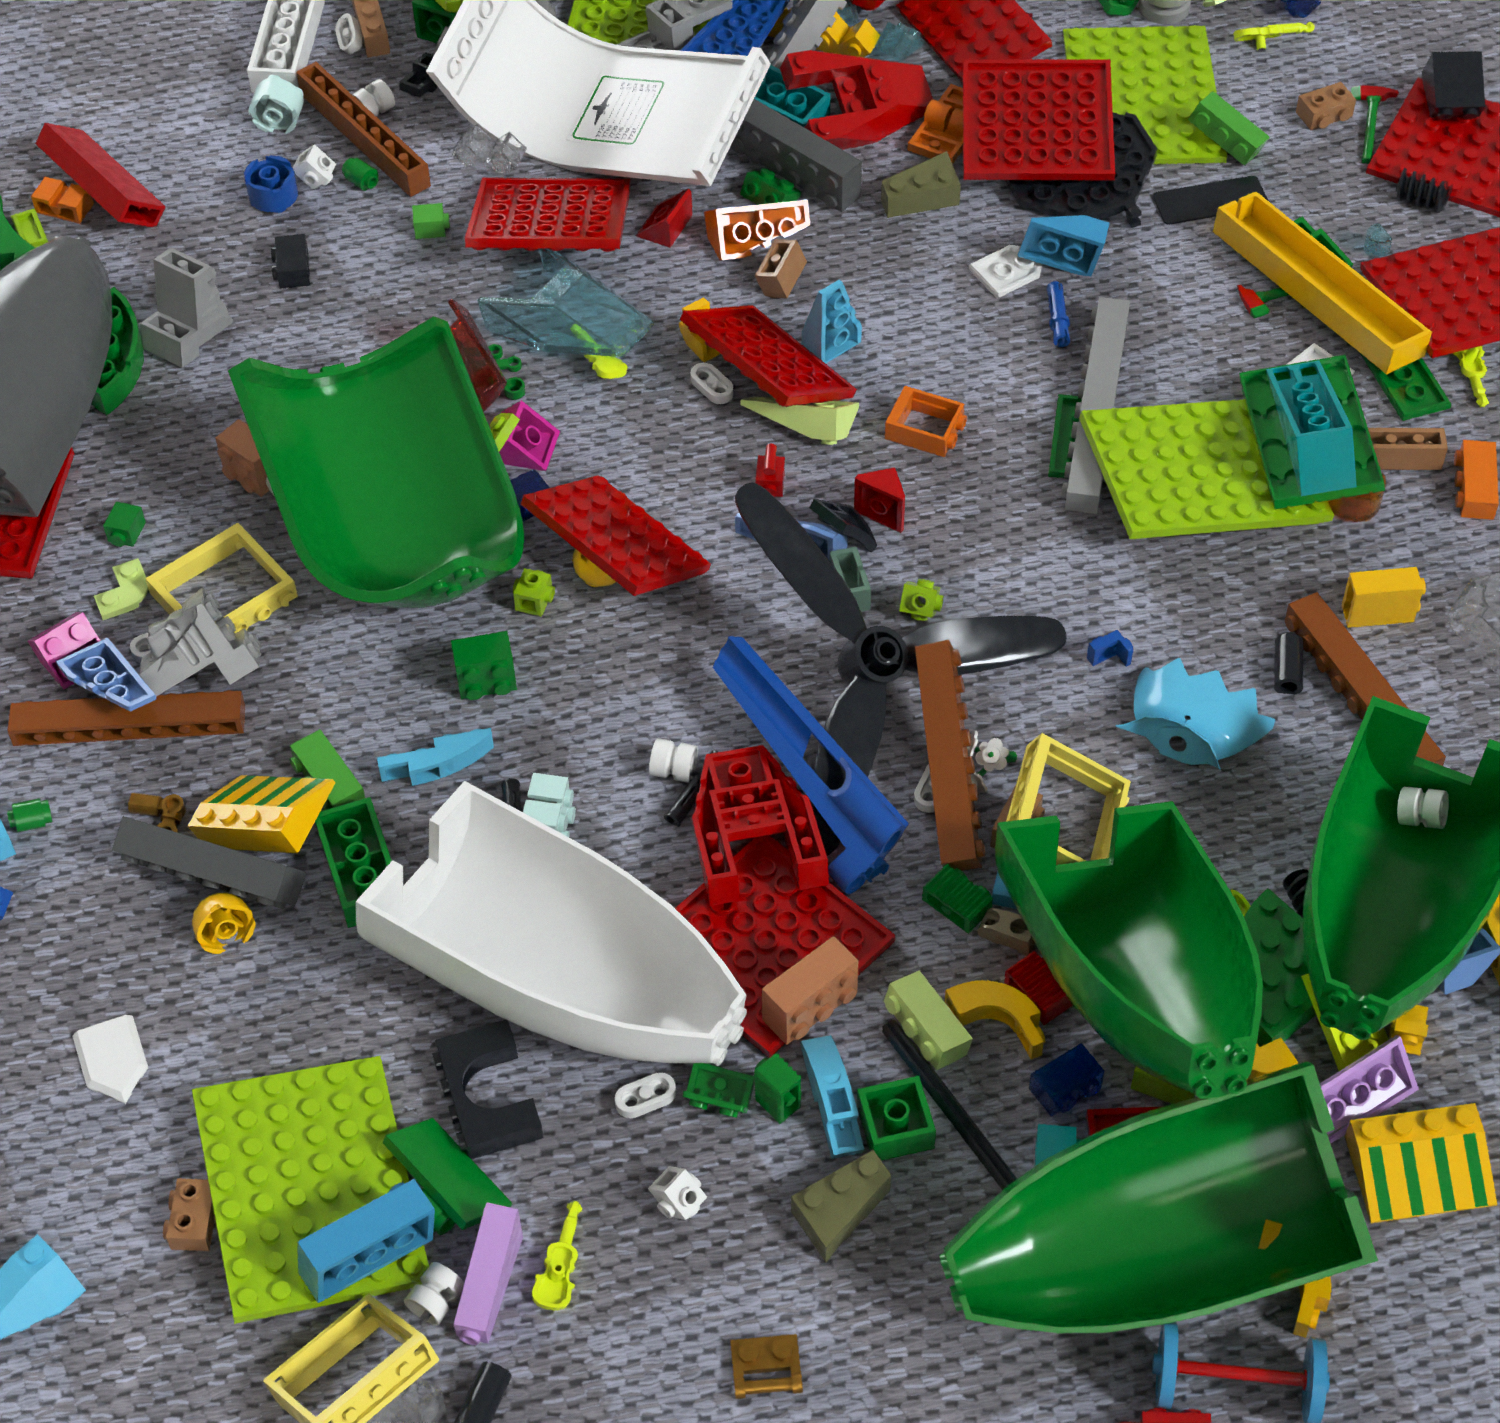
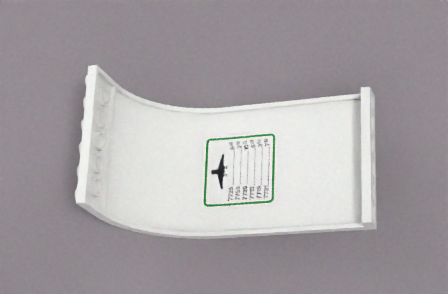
M464 0L426 72L452 105L471 124L494 141L520 155L575 172L711 186L771 63L762 49L758 47H752L748 56L627 47L611 44L590 37L568 26L551 15L535 0Z

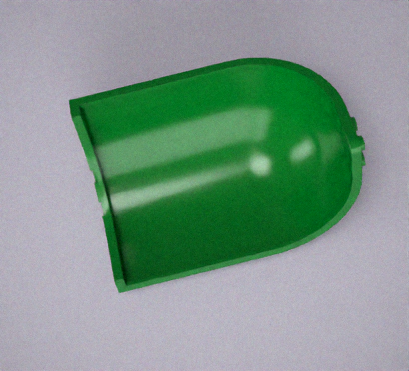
M433 316L385 346L359 357L361 362L345 367L344 363L322 367L320 373L309 374L307 369L284 368L249 357L228 370L296 553L309 572L331 591L355 601L396 608L432 607L464 596L511 570L520 561L524 548V528L520 507L448 321Z

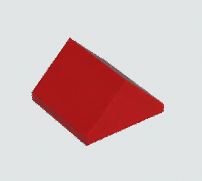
M687 188L658 203L635 236L671 248L693 216L691 190Z
M896 468L857 474L854 484V508L860 515L902 533L904 530L905 494Z

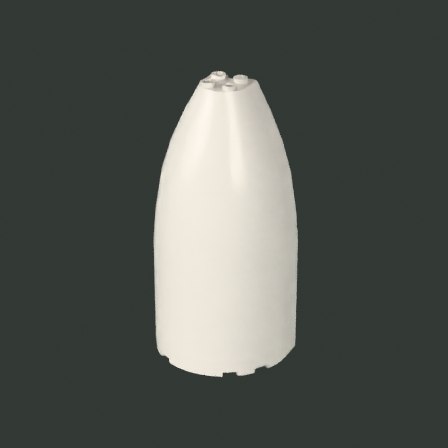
M466 781L457 788L430 818L429 858L403 886V866L393 860L356 901V927L361 938L495 1015L527 1030L584 1051L626 1060L660 1063H714L719 1066L727 1055L729 1044H736L744 1031V1027L740 1026L747 1013V1009L744 1008L746 993L723 960L700 932L671 904L628 872L595 851Z

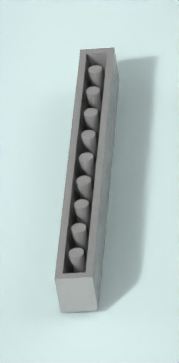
M1099 297L1098 307H1092L1090 322L1095 323V325H1089L1087 341L1092 343L1091 345L1086 344L1084 360H1088V364L1083 363L1081 379H1084L1085 383H1080L1078 398L1082 399V403L1076 402L1074 418H1079L1082 410L1114 408L1130 301ZM1079 420L1078 422H1073L1071 438L1076 439L1075 442L1069 443L1068 458H1072V462H1066L1064 478H1069V481L1063 482L1061 498L1066 499L1065 510L1097 514L1103 474Z

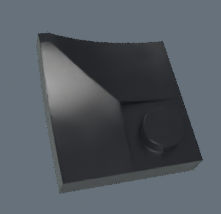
M813 499L809 508L818 515L817 519L831 525L841 534L857 539L868 551H875L877 544L867 522L854 507Z

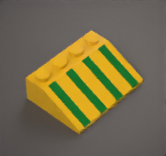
M240 775L202 801L188 827L198 839L233 850L299 853L332 791L335 781L333 779Z
M1475 1103L1350 1120L1345 1140L1370 1223L1497 1205L1485 1131Z

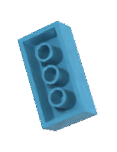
M415 1179L405 1184L398 1183L387 1194L299 1240L298 1273L316 1301L320 1303L432 1241L435 1209Z

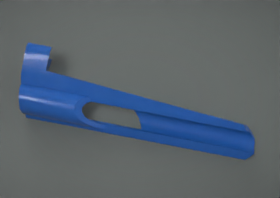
M728 636L726 644L721 648L719 656L715 660L713 669L846 848L828 866V874L845 894H852L866 880L872 883L874 877L881 873L884 875L888 871L889 864L884 860L885 856L897 844L909 823L744 638ZM811 734L846 772V779L841 788L837 790L829 789L803 759Z

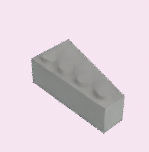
M794 0L791 12L783 20L784 26L781 32L775 36L773 40L774 45L766 55L771 65L780 69L788 53L807 50L814 51L823 41L820 37L821 34L828 27L833 26L836 18L833 17L838 9L843 10L847 2L845 0Z

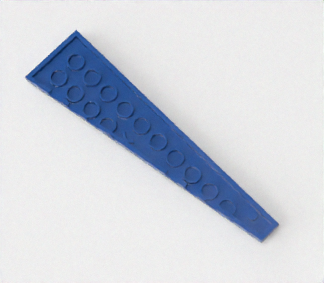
M732 0V9L713 17L680 51L748 56L752 47H761L790 0Z

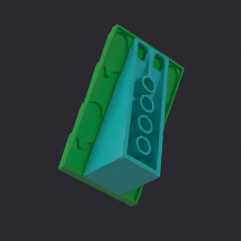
M1346 355L1239 373L1243 396L1274 509L1315 503L1314 501L1334 500L1344 496L1351 497L1369 494L1370 492L1385 491L1384 479Z

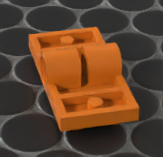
M950 84L938 101L934 99L930 101L925 111L923 123L908 142V151L930 159L947 151L952 164L956 161L963 151L962 87Z

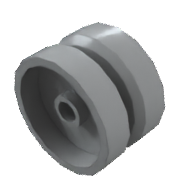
M1139 0L1138 9L1141 15L1151 22L1165 25L1174 24L1187 17L1190 11L1191 0Z

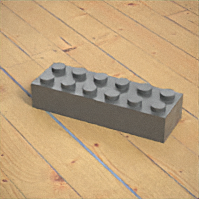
M753 99L730 146L736 153L741 152L748 156L753 163L765 166L768 170L773 171L775 175L778 174L787 181L792 182L794 186L797 185L805 190L810 197H817L824 201L831 209L835 208L843 212L861 197V160Z
M125 816L122 817L112 851L122 853L121 860L284 909L286 904L295 906L307 873Z

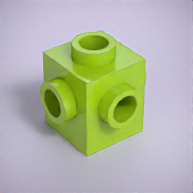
M524 568L521 577L516 578L514 582L515 611L542 617L547 603H551L554 599L555 587L552 586L551 574L540 570Z
M918 579L917 583L907 581L904 583L899 611L910 613L912 619L927 621L928 617L932 618L935 616L936 611L941 612L944 595H939L941 587H935L933 581ZM920 596L925 599V604L920 601Z

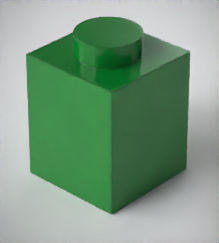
M115 502L103 525L107 540L118 547L124 545L134 546L146 523L142 507Z

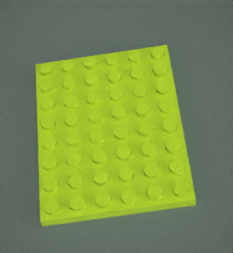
M1206 26L1063 29L1066 59L1111 60L1113 113L1125 115L1127 112L1137 116L1157 148V157L1153 164L1227 163L1226 150L1188 120L1202 99L1212 91L1217 94Z
M1245 399L1082 410L1079 420L1130 539L1319 524L1332 521L1335 516L1328 501H1314L1315 503L1274 509Z
M381 1056L192 1089L234 1324L362 1299L367 1294L377 1296L413 1288L416 1284H422L420 1278L429 1267L424 1245L320 1303L316 1301L298 1273L299 1240L387 1194L396 1184L409 1182L407 1169L383 1144L387 1134L398 1130Z

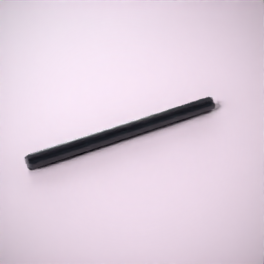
M894 1019L886 1022L882 1026V1033L914 1075L920 1077L923 1087L999 1187L1004 1190L1017 1177L932 1066L922 1056L912 1040L905 1034L899 1023Z

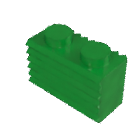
M946 864L923 886L922 900L968 934L982 921L986 911L992 908L993 898L990 892L981 885H974L972 881L968 880L963 871L951 868L949 864Z
M774 1054L770 1058L762 1059L754 1069V1097L781 1124L801 1108V1075H797V1071H792V1066H788V1062H784V1058H780V1054Z

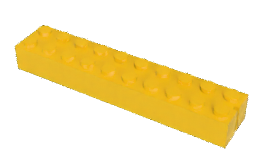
M1255 191L1239 198L1238 202L1234 200L1218 207L1213 233L1385 374H1389L1425 357L1432 334L1428 328Z

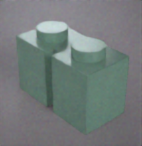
M857 546L831 551L829 561L845 580L855 596L860 610H870L871 587L866 572L863 570Z

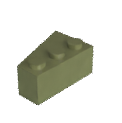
M946 151L882 180L881 203L887 218L960 205L961 184L948 152Z
M872 1150L791 1196V1213L825 1263L890 1191L891 1174L875 1151Z

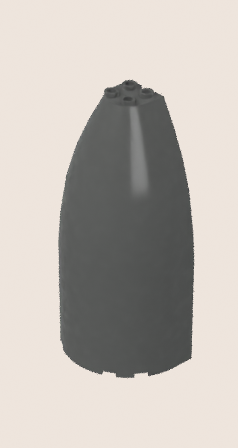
M55 236L53 240L30 250L0 270V515L39 516L89 411L100 382L110 346L112 296L108 272L97 253L90 247L91 243L84 237Z

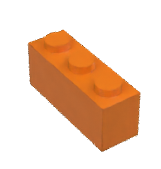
M1463 440L1461 449L1456 450L1454 455V466L1459 467V471L1457 470L1455 474V487H1460V491L1456 493L1455 507L1460 508L1461 517L1494 520L1499 505L1496 442Z

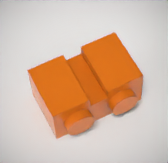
M44 177L31 195L36 213L79 224L94 205L92 197L80 185L71 183L68 187L62 180Z

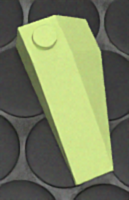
M749 397L740 401V405L811 439H821V444L834 445L837 444V440L847 438L859 409V403L836 400L822 403L817 402L813 403V405L809 403L789 407L779 405L773 397Z

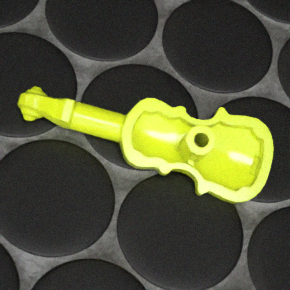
M1299 22L1276 24L1266 27L1235 30L1233 35L1235 42L1255 39L1256 48L1259 50L1261 48L1266 49L1265 38L1279 37L1285 33H1311L1315 26L1312 22H1308L1305 25Z
M579 323L573 324L571 330L578 337V340L586 345L583 355L589 362L593 363L592 369L596 371L598 377L614 379L627 374L628 367L621 359L614 357L605 345L598 344Z
M1482 346L1453 353L1460 361L1461 373L1470 380L1473 395L1477 398L1476 403L1479 407H1485L1489 404L1485 395L1486 389L1483 388L1480 379L1487 372V367L1484 364L1485 361L1481 359L1485 353Z
M578 1201L567 1204L568 1214L564 1220L559 1242L548 1246L544 1260L546 1270L543 1274H536L535 1276L536 1282L531 1295L534 1303L540 1308L562 1310L570 1303L571 1290L574 1289L575 1284L570 1282L569 1274L574 1272V1265L578 1258L577 1250L571 1245L577 1226V1215L583 1209Z

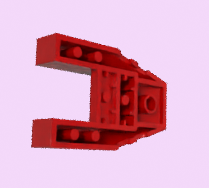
M807 50L788 53L780 67L787 90L832 83L842 114L809 119L804 128L842 150L877 143L884 137L923 117L928 104L933 100L922 65Z
M764 745L706 754L692 823L710 906L740 901L738 874L729 842L783 832L799 890L829 885L828 858L810 799L797 789V784L791 777H787L781 770V765Z

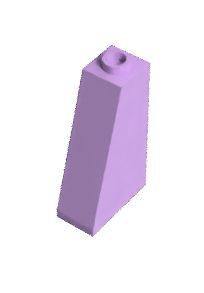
M486 1202L454 1320L456 1336L460 1337V1340L466 1344L478 1345L479 1342L489 1343L523 1239L518 1209Z

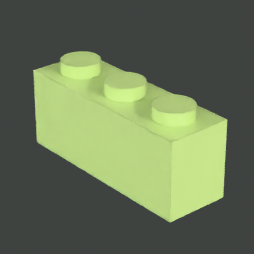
M920 970L889 984L883 1001L888 1012L896 1017L902 1025L905 1034L912 1038L919 1047L922 1056L932 1064L935 1070L954 1063L967 1055L973 1038Z

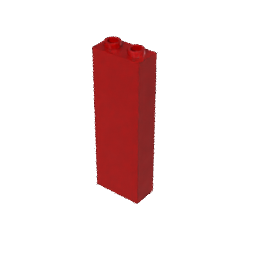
M45 122L35 144L118 222L152 228L158 224L166 206L83 130Z

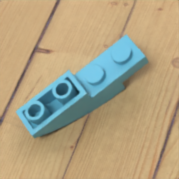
M491 728L474 729L470 732L459 734H446L442 737L433 738L434 748H421L411 752L393 753L378 757L381 781L410 777L412 786L458 772L494 748Z
M832 1036L802 1040L800 1045L814 1102H818L831 1158L863 1153L864 1146L857 1122L859 1113L844 1064Z

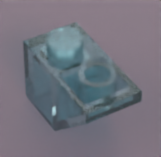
M888 21L875 48L891 58L902 62L925 45L927 41L920 38L922 33L910 26L908 27L901 22L895 25Z

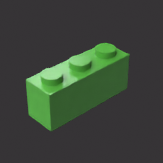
M1214 91L1198 103L1188 119L1244 166L1261 151L1270 138Z
M320 729L290 745L292 757L289 758V761L297 774L302 772L305 776L304 778L333 779L335 781V785L322 807L323 811L365 798L363 787Z

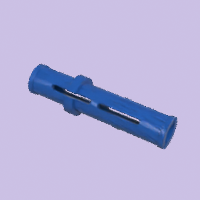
M1053 281L1046 288L1051 315L1049 327L1053 331L1054 345L1058 344V347L1061 348L1066 347L1070 343L1068 331L1070 320L1066 315L1062 283L1059 284L1058 281Z

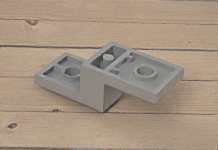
M657 0L646 5L648 30L617 45L680 51L694 37L693 26L732 9V0Z

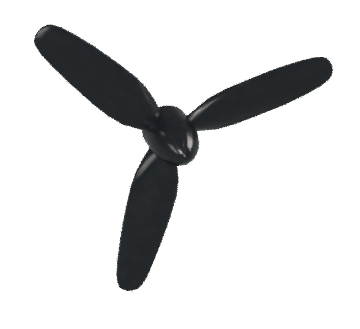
M753 482L746 483L740 487L735 495V503L742 519L767 557L806 605L827 626L849 639L842 648L837 661L838 673L842 681L848 686L834 702L824 729L867 777L869 776L882 737L886 716V684L900 677L905 670L918 674L915 646L949 640L953 648L958 649L960 652L961 666H957L958 675H964L1041 658L1057 652L1066 644V631L1061 622L1041 616H990L945 620L921 627L903 637L889 627L873 626L867 628L856 598L845 580L787 509L766 489ZM819 744L814 772L829 789L837 790L844 784L846 772L826 749ZM811 802L825 852L828 856L837 848L840 840Z

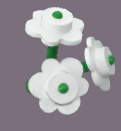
M973 730L970 734L972 745L967 747L968 756H973L974 752L977 753L975 760L978 764L984 765V767L978 773L971 774L972 784H976L978 794H984L987 792V787L983 783L982 777L987 772L993 771L994 768L1002 770L1006 767L1007 763L1016 762L1017 754L1003 747L1002 741L998 738H992L988 743L982 742L977 747L978 732Z

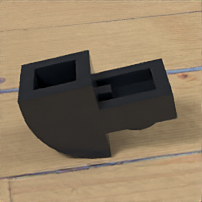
M425 52L412 63L413 71L399 81V90L420 98L427 91L433 93L438 88L426 72L432 61V54Z

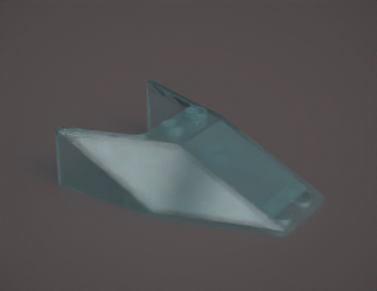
M549 248L538 249L544 270L554 275V277L534 297L530 299L479 297L477 299L487 330L498 336L545 352L624 357L654 326L650 318L606 284L560 252L552 251Z

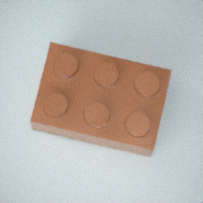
M834 936L762 988L763 1021L786 1045L794 1039L799 1040L808 1033L810 1027L818 1021L823 1022L827 1020L834 1009L842 1003L847 1004L854 999L858 989V959Z

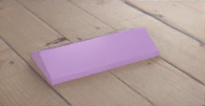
M1394 1036L1320 1083L1335 1130L1327 1132V1135L1348 1124L1350 1120L1375 1117L1419 1090L1401 1036ZM1348 1125L1329 1137L1330 1144L1346 1134Z

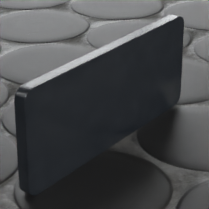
M1256 176L1159 191L1153 194V199L1163 222L1167 225L1216 217L1218 207L1234 200L1238 202L1239 198L1255 191L1268 201Z

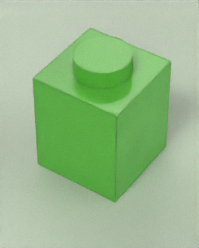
M443 203L412 205L416 239L446 237L445 228H450L449 213H444Z

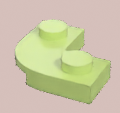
M139 558L112 567L120 587L94 596L103 621L138 608L139 603L146 597L149 591L145 579L147 577Z

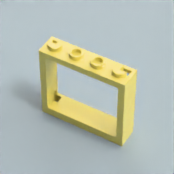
M239 523L234 524L145 578L152 597L170 615L182 608L179 602L169 593L170 591L244 547L275 579L277 584L226 615L236 627L234 633L243 628L247 631L249 626L257 621L268 619L272 612L282 606H289V602L298 597L294 580Z
M1041 733L1026 746L1006 822L1031 819L1046 763L1106 796L1090 860L1109 858L1115 808L1125 807L1128 804L1130 798L1127 795L1131 781ZM1058 846L1056 865L1086 861Z
M367 1294L263 1379V1382L276 1402L299 1423H328L330 1421L331 1423H366L440 1360L422 1333L370 1294ZM367 1304H369L372 1308L369 1309L367 1307L365 1310L361 1312V1309L364 1308ZM379 1327L403 1344L318 1416L315 1417L294 1399Z

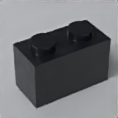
M305 234L275 237V247L271 248L272 262L276 263V265H272L273 280L279 282L280 289L310 286L309 253Z

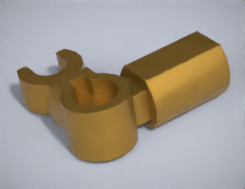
M131 793L128 802L130 813L157 817L161 814L162 822L157 826L177 833V824H181L182 817L186 813L183 799L176 794L168 795L163 799L161 796Z

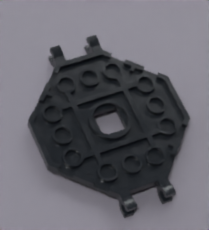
M1127 112L1125 115L1113 113L1115 180L1005 181L1022 208L1055 217L1086 215L1099 220L1125 211L1131 228L1141 225V220L1138 216H1141L1142 212L1136 205V201L1157 157V148L1136 115Z

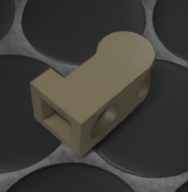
M989 908L977 930L980 937L1018 950V953L1025 956L1032 952L1036 944L1021 915L1006 910Z

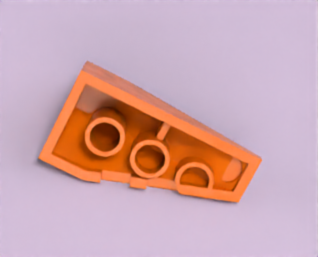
M808 200L722 208L704 212L707 238L720 261L745 258L752 254L750 250L760 245L764 248L772 245L770 240L778 236L788 237L810 226Z

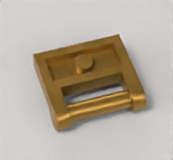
M797 1334L730 1340L736 1399H744L746 1395L783 1391H792L793 1394L803 1393ZM788 1370L791 1373V1377L744 1381V1374Z

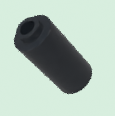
M1292 632L1283 633L1275 639L1274 689L1277 693L1297 695L1303 690L1304 641L1302 637Z
M482 1362L454 1423H491L512 1378L511 1373L498 1364Z

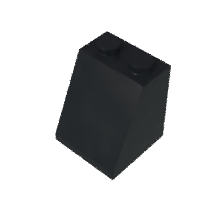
M1482 51L1432 52L1422 71V81L1430 117H1438L1441 120L1451 119L1452 117H1463L1464 119L1480 117L1485 108Z

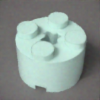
M270 75L268 79L261 81L256 87L248 110L249 115L251 113L253 117L252 122L264 132H273L274 129L286 130L285 134L290 133L296 126L303 106V91L277 75Z

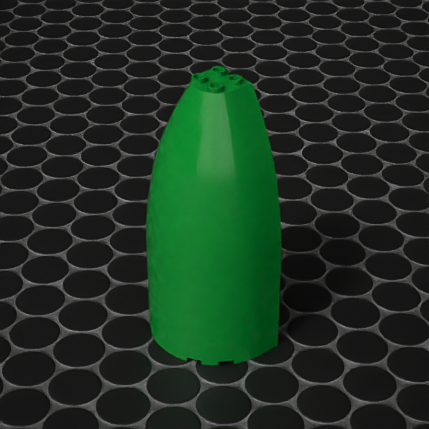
M1372 696L1325 810L1311 856L1303 901V941L1309 977L1321 1014L1320 1021L1326 1027L1336 1028L1342 1032L1352 1034L1360 1040L1369 1039L1371 1034L1406 1014L1436 990L1462 961L1488 919L1500 894V742L1489 739L1474 777L1468 776L1416 756L1431 717ZM1403 787L1422 788L1424 793L1428 789L1447 791L1449 811L1445 827L1443 829L1425 827L1423 822L1418 826L1399 824L1397 806L1401 789Z
M1173 801L1115 808L1109 858L1056 865L1060 821L1056 815L998 822L995 860L999 876L1054 979L1072 1005L1111 1048L1136 1067L1172 1086L1194 1093L1200 1099L1242 1092L1247 1086L1246 1080L1253 1068L1262 1014L1263 980L1259 955L1246 920L1232 892Z
M1305 1061L1246 1080V1088L1238 1094L1229 1093L1221 1097L1200 1099L1195 1096L1142 1113L1105 1128L1040 1162L1009 1184L982 1208L944 1247L945 1253L939 1254L946 1279L953 1277L955 1285L949 1287L956 1311L963 1310L968 1320L1015 1329L1052 1333H1108L1169 1324L1212 1314L1378 1261L1357 1195L1344 1186L1327 1132L1333 1131L1335 1128L1314 1064ZM1265 1220L1283 1224L1279 1235L1265 1250L1258 1249Z

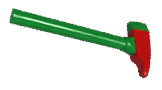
M1360 85L1352 87L1351 94L1356 100H1367L1368 103L1362 163L1369 164L1373 156L1378 105L1380 101L1384 102L1388 98H1396L1399 95V91L1381 86Z
M1237 285L1241 300L1253 318L1269 313V308L1265 305V302L1289 295L1281 287L1269 291L1254 292L1252 289H1246L1242 285Z

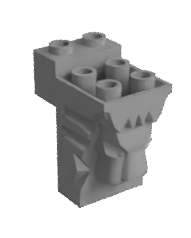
M169 248L153 259L158 311L140 323L143 349L183 368L200 356L199 347L231 325L233 319L229 316L224 302L220 300L219 290L215 285V269L178 250Z
M202 588L183 602L182 608L171 613L167 619L149 625L147 641L151 652L142 657L139 675L157 697L215 662L231 685L259 668L261 656L259 649L262 646L253 633L249 635L245 628L234 633L236 627L228 616H222L218 610L220 604L212 593L207 594L205 589Z

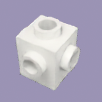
M314 144L299 154L293 169L303 182L310 188L316 189L321 185L326 186L334 176L332 172L336 163Z
M668 1166L648 1188L658 1201V1209L668 1218L673 1217L683 1220L691 1218L699 1211L701 1203L707 1198L700 1188L701 1182L698 1178L684 1168Z

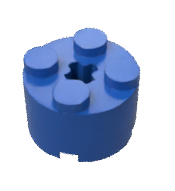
M274 155L265 156L266 160L258 162V159L252 161L244 171L250 204L264 212L281 213L285 211L298 197L295 172L291 163L283 157Z

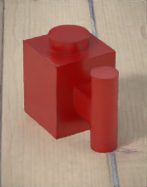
M770 443L766 445L765 456L758 455L755 482L774 497H783L785 457L776 456L777 446Z

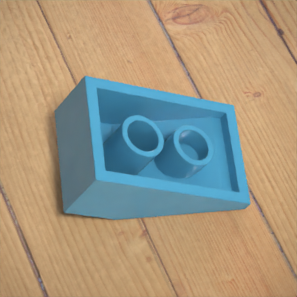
M1086 215L1031 218L1019 249L1018 257L1077 275L1091 277L1105 245L1109 222Z

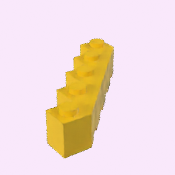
M787 8L784 9L768 36L775 38L781 32L784 26L783 20L791 12L792 8L789 10ZM836 12L833 16L836 18V21L832 27H828L821 34L820 37L823 41L816 48V50L865 57L872 52L881 35L867 19L849 27Z

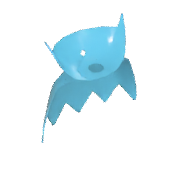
M1177 658L1156 671L1148 667L1141 671L1134 692V715L1136 720L1116 725V727L1145 736L1162 755L1189 765L1209 764L1220 770L1218 760L1235 755L1257 742L1273 729L1275 719L1258 714L1255 688L1228 692L1219 671L1215 670L1189 676L1181 658ZM1185 716H1189L1191 719L1186 721ZM1171 737H1182L1186 742L1185 750H1174L1169 744Z

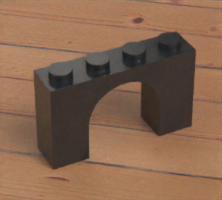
M505 1019L435 1040L438 1052L432 1053L436 1070H443L445 1075L444 1079H440L444 1097L451 1096L453 1105L448 1106L452 1124L459 1123L461 1132L456 1133L461 1152L467 1150L469 1157L475 1159L544 1138L542 1125L533 1098L500 1108H484L474 1104L465 1094L468 1082L480 1070L518 1059L516 1043L508 1020Z

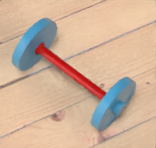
M1177 1322L1161 1325L1158 1352L1153 1354L1152 1374H1156L1155 1401L1157 1408L1171 1409L1176 1377L1180 1373L1302 1387L1303 1422L1321 1423L1326 1393H1328L1330 1385L1327 1345L1324 1338L1310 1337L1308 1339L1305 1349L1303 1373L1180 1360L1178 1356Z

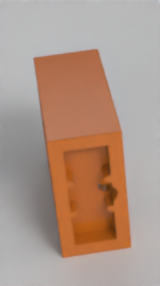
M904 386L885 422V439L945 457L948 450H953L956 445L958 430L963 431L966 425L967 416L964 415L965 404ZM911 410L951 422L943 437L904 425Z

